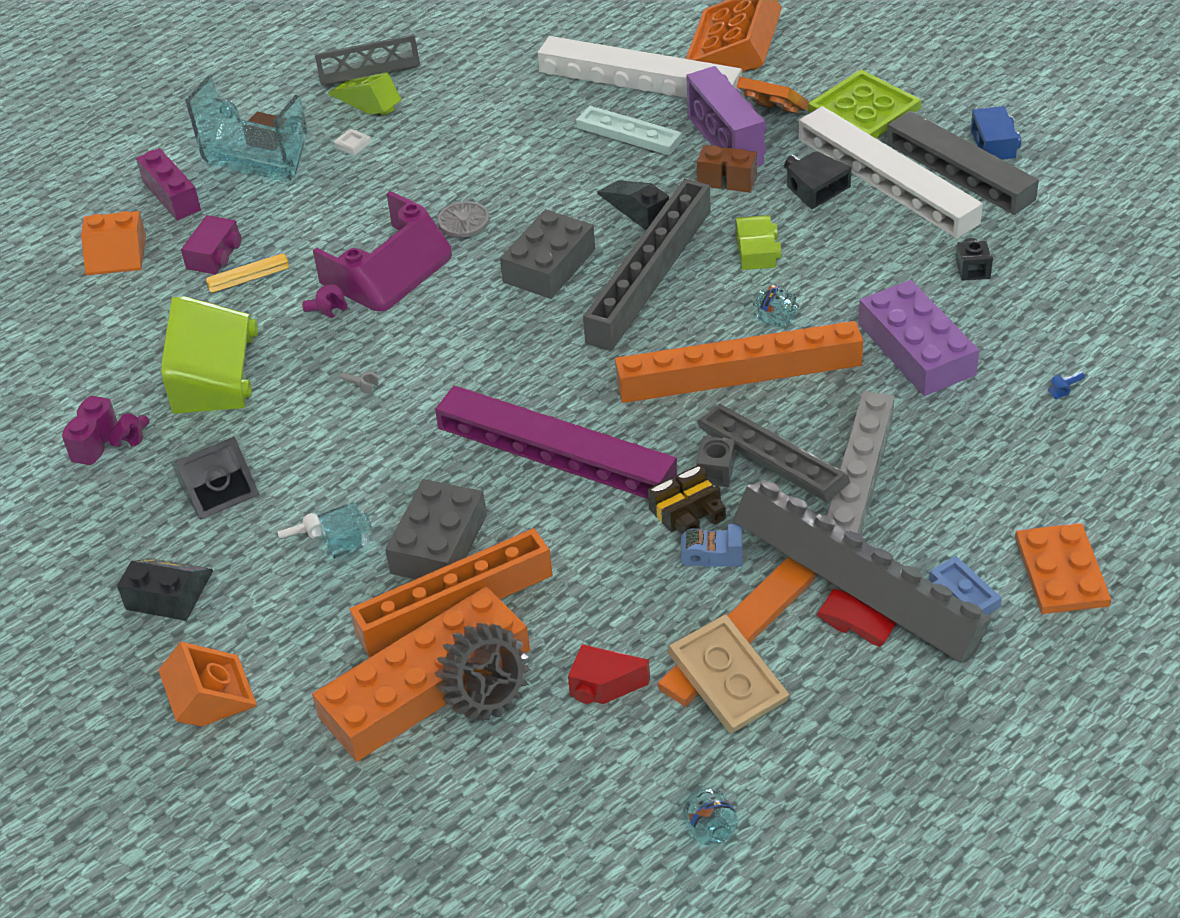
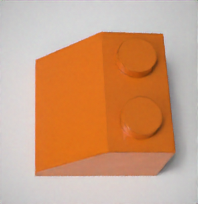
M122 211L113 214L84 216L81 238L86 275L142 270L146 232L139 211Z
M180 641L158 670L177 722L202 727L257 706L238 655Z

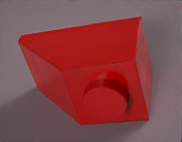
M582 644L568 675L570 696L585 704L592 702L608 703L647 686L650 682L649 659Z

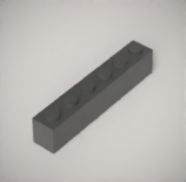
M909 111L888 125V146L1009 213L1016 215L1036 201L1039 179L918 114Z

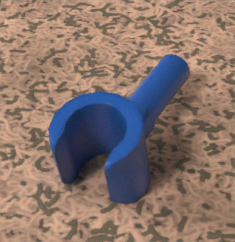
M1079 372L1064 379L1060 375H1055L1051 380L1054 386L1050 387L1048 391L1055 399L1068 396L1071 391L1070 385L1084 379L1085 375L1083 372Z

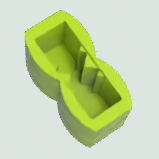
M770 215L736 217L735 233L741 269L775 268L776 259H781L780 241L775 242L778 239L777 223H771Z

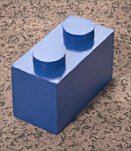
M1005 106L972 109L970 130L977 147L1001 160L1016 158L1017 149L1021 147V136L1019 132L1015 131L1013 117L1008 115Z

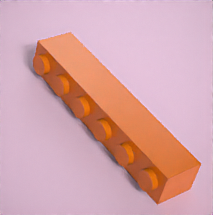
M535 528L360 603L349 608L355 635L370 658L485 586L499 599H502L552 577L550 549Z

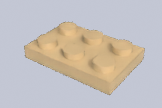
M726 614L669 645L667 651L669 656L730 735L787 702L790 694Z

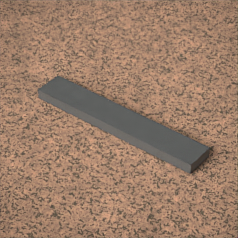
M722 404L716 406L698 421L699 427L710 436L735 439L736 451L825 502L831 500L851 483L847 473Z

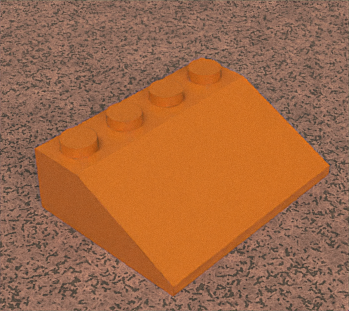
M726 0L704 9L686 59L741 68L742 72L760 68L765 62L782 10L778 0Z

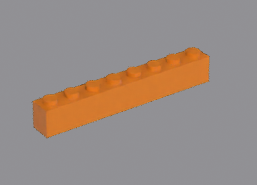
M856 321L617 357L615 358L616 381L621 402L627 403L862 366L863 338Z

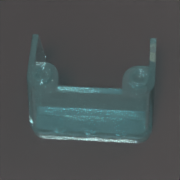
M207 76L185 100L200 155L206 163L289 183L296 175L308 132L300 96L295 95L273 120L275 127L241 120L234 103L218 98L212 76Z

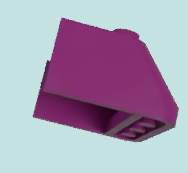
M392 191L386 193L392 227L399 231L373 252L368 253L358 248H351L339 257H335L317 247L313 250L319 283L324 286L328 284L337 285L345 297L373 311H386L392 308L452 257L451 245L427 210L422 205Z

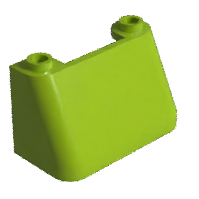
M186 296L172 297L161 372L173 414L245 408L246 398L252 396L250 379L245 380L243 372L247 343H252L253 337H258L257 320L252 319L249 313Z

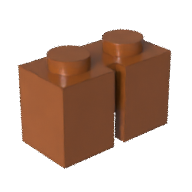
M703 145L697 159V182L708 184L711 188L722 189L723 175L727 176V190L751 193L757 178V152L745 149L724 148L716 145Z

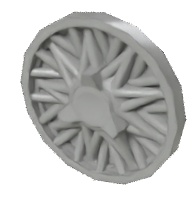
M471 201L450 204L438 215V226L441 231L448 236L457 238L476 235L485 230L489 224V212L486 207Z

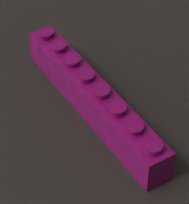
M453 385L435 408L438 429L646 499H648L649 488L672 477L676 480L677 457L469 389Z

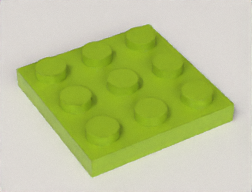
M860 69L809 102L808 112L812 113L823 106L872 137L878 138L888 131L890 123L909 111L915 113L921 109V99Z

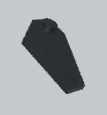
M618 180L597 191L599 196L645 230L648 229L669 200V196L652 183Z

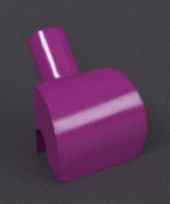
M334 284L321 287L316 293V299L303 300L302 302L304 312L320 311V313L330 318L335 317L331 313L332 309L338 308L344 311L348 308L343 292Z
M130 413L123 414L109 434L111 446L120 447V440L127 441L130 447L139 445L143 440L142 430L149 424L148 417L140 415L137 418Z

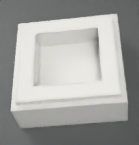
M349 129L334 141V147L351 155H356L371 143V137Z

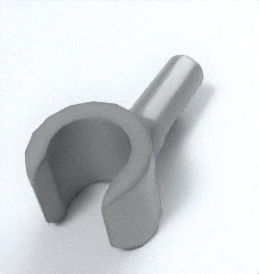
M343 372L340 376L341 379L360 386L361 391L366 394L372 393L371 384L378 386V376L373 372H365L361 377Z

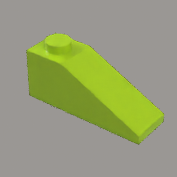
M388 72L346 80L328 92L330 96L369 115L378 113L381 116L387 115L394 111V105L402 100Z

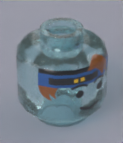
M774 284L770 285L766 291L760 289L753 302V306L757 307V318L777 328H781L785 324L790 325L799 308L794 293Z
M707 788L694 792L683 808L684 821L695 840L703 845L713 846L721 844L734 834L738 826V815L726 795L718 789Z

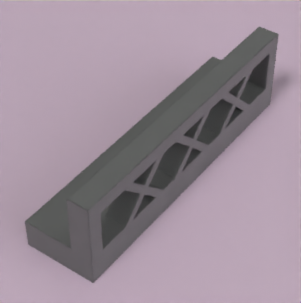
M414 34L314 54L321 85L420 66ZM410 42L412 51L400 54L395 53L401 43ZM394 45V46L392 47V49H389L388 47H386V46ZM382 47L389 52L385 57L375 59L370 57L376 48ZM357 52L364 57L360 62L350 64L345 62L351 53ZM332 57L339 62L335 67L323 69L321 59Z

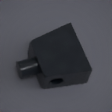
M814 151L801 159L795 155H790L784 163V168L787 170V187L811 209L818 207L851 187L852 167L821 152Z

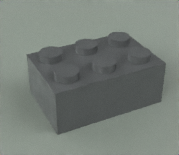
M545 209L500 257L503 283L552 299L596 249L594 225Z
M422 479L385 549L390 574L418 579L466 558L487 516L483 491Z

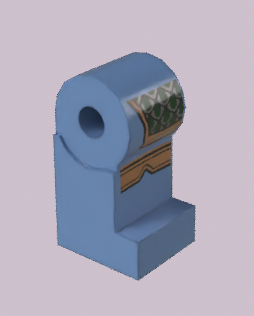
M728 524V530L704 531L702 529H689L685 531L681 536V562L685 566H743L742 527L738 524Z

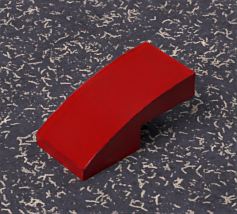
M837 589L831 591L816 616L836 630L847 633L851 629L866 641L878 647L885 643L896 625V622L848 592Z

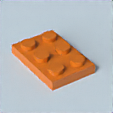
M740 76L736 86L744 92L743 96L751 98V101L757 102L760 106L773 108L774 104H776L777 107L783 108V111L798 114L799 110L806 111L810 102L790 87Z
M1082 523L1016 531L1015 539L1041 614L1110 606L1111 597Z

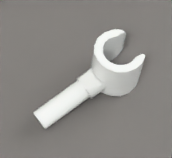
M311 513L303 518L301 524L278 531L279 538L307 532L310 538L325 534L326 530L319 516Z

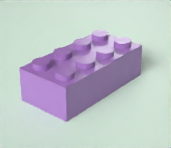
M716 66L686 74L688 118L711 145L755 151L757 152V166L764 164V154H766L764 132L767 129L764 118L756 113L751 103L741 96L740 91L734 88L727 76L722 74Z
M912 280L860 299L858 325L923 396L977 375L979 349Z

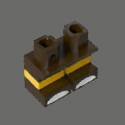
M701 464L676 475V480L672 477L648 489L649 510L671 533L678 530L683 534L689 529H700V521L698 519L704 516L714 525L724 521L726 518V507L721 501L720 487H714L709 482L707 471Z

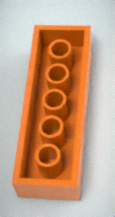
M485 586L313 692L312 696L318 718L354 760L358 762L446 705L443 700L446 693L440 692L437 688L444 679L436 677L435 672L443 669V664L439 663L437 658L446 657L448 653L443 645L446 643L454 645L452 634L460 633L464 635V626L468 625L476 627L477 623H485L488 626L496 624L501 626L502 630L511 631L514 634L513 638L523 643L520 650L527 653L530 651L527 626ZM500 658L501 669L503 668L502 658ZM475 668L473 670L475 672L481 673V675H483V673L490 675L492 674V672L485 670V668H483L482 670ZM463 673V684L465 688L466 676Z

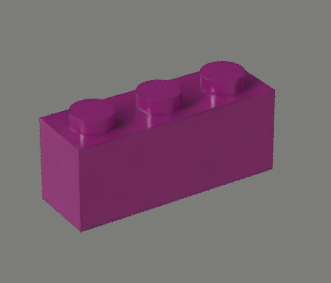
M161 148L150 150L136 158L143 183L176 221L201 211L195 186Z

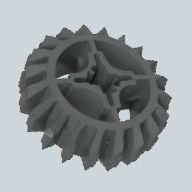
M477 623L476 627L468 625L464 626V635L460 633L452 634L454 645L448 643L443 645L448 653L446 657L437 658L438 662L443 664V669L435 672L436 677L444 679L437 686L440 692L446 693L443 697L444 702L448 705H453L452 709L454 712L460 715L464 714L466 718L472 720L477 717L481 720H489L491 715L502 717V707L507 710L514 709L511 700L512 698H523L518 691L519 687L529 684L525 679H522L524 673L531 671L528 666L522 664L529 657L526 652L520 650L523 643L513 638L514 634L511 631L502 630L501 626L496 624L488 626L485 623ZM500 658H502V669L500 667ZM475 668L480 670L485 668V670L492 672V674L490 675L483 673V675H481V673L475 672L473 670ZM463 673L466 676L465 688L463 684Z

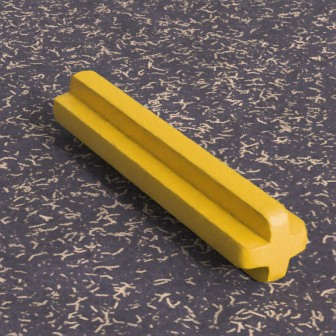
M281 253L206 278L207 287L211 293L286 270L289 268L288 259L285 254Z

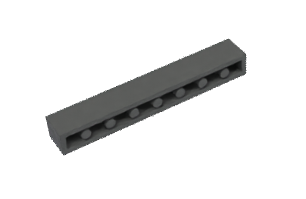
M684 178L583 315L585 343L610 351L614 349L711 212L710 185Z
M760 481L746 487L733 522L960 663L976 652L991 622V618L983 614L980 607L970 602H963L953 596L949 588L941 584H933L922 577V573L916 568L900 564L886 550L874 548L864 542V538L861 535L852 531H846L837 526L833 518L814 512L808 508L807 503L803 500L784 494L775 483Z

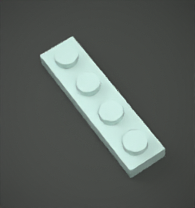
M589 106L576 119L578 129L669 156L682 142V132L593 106Z

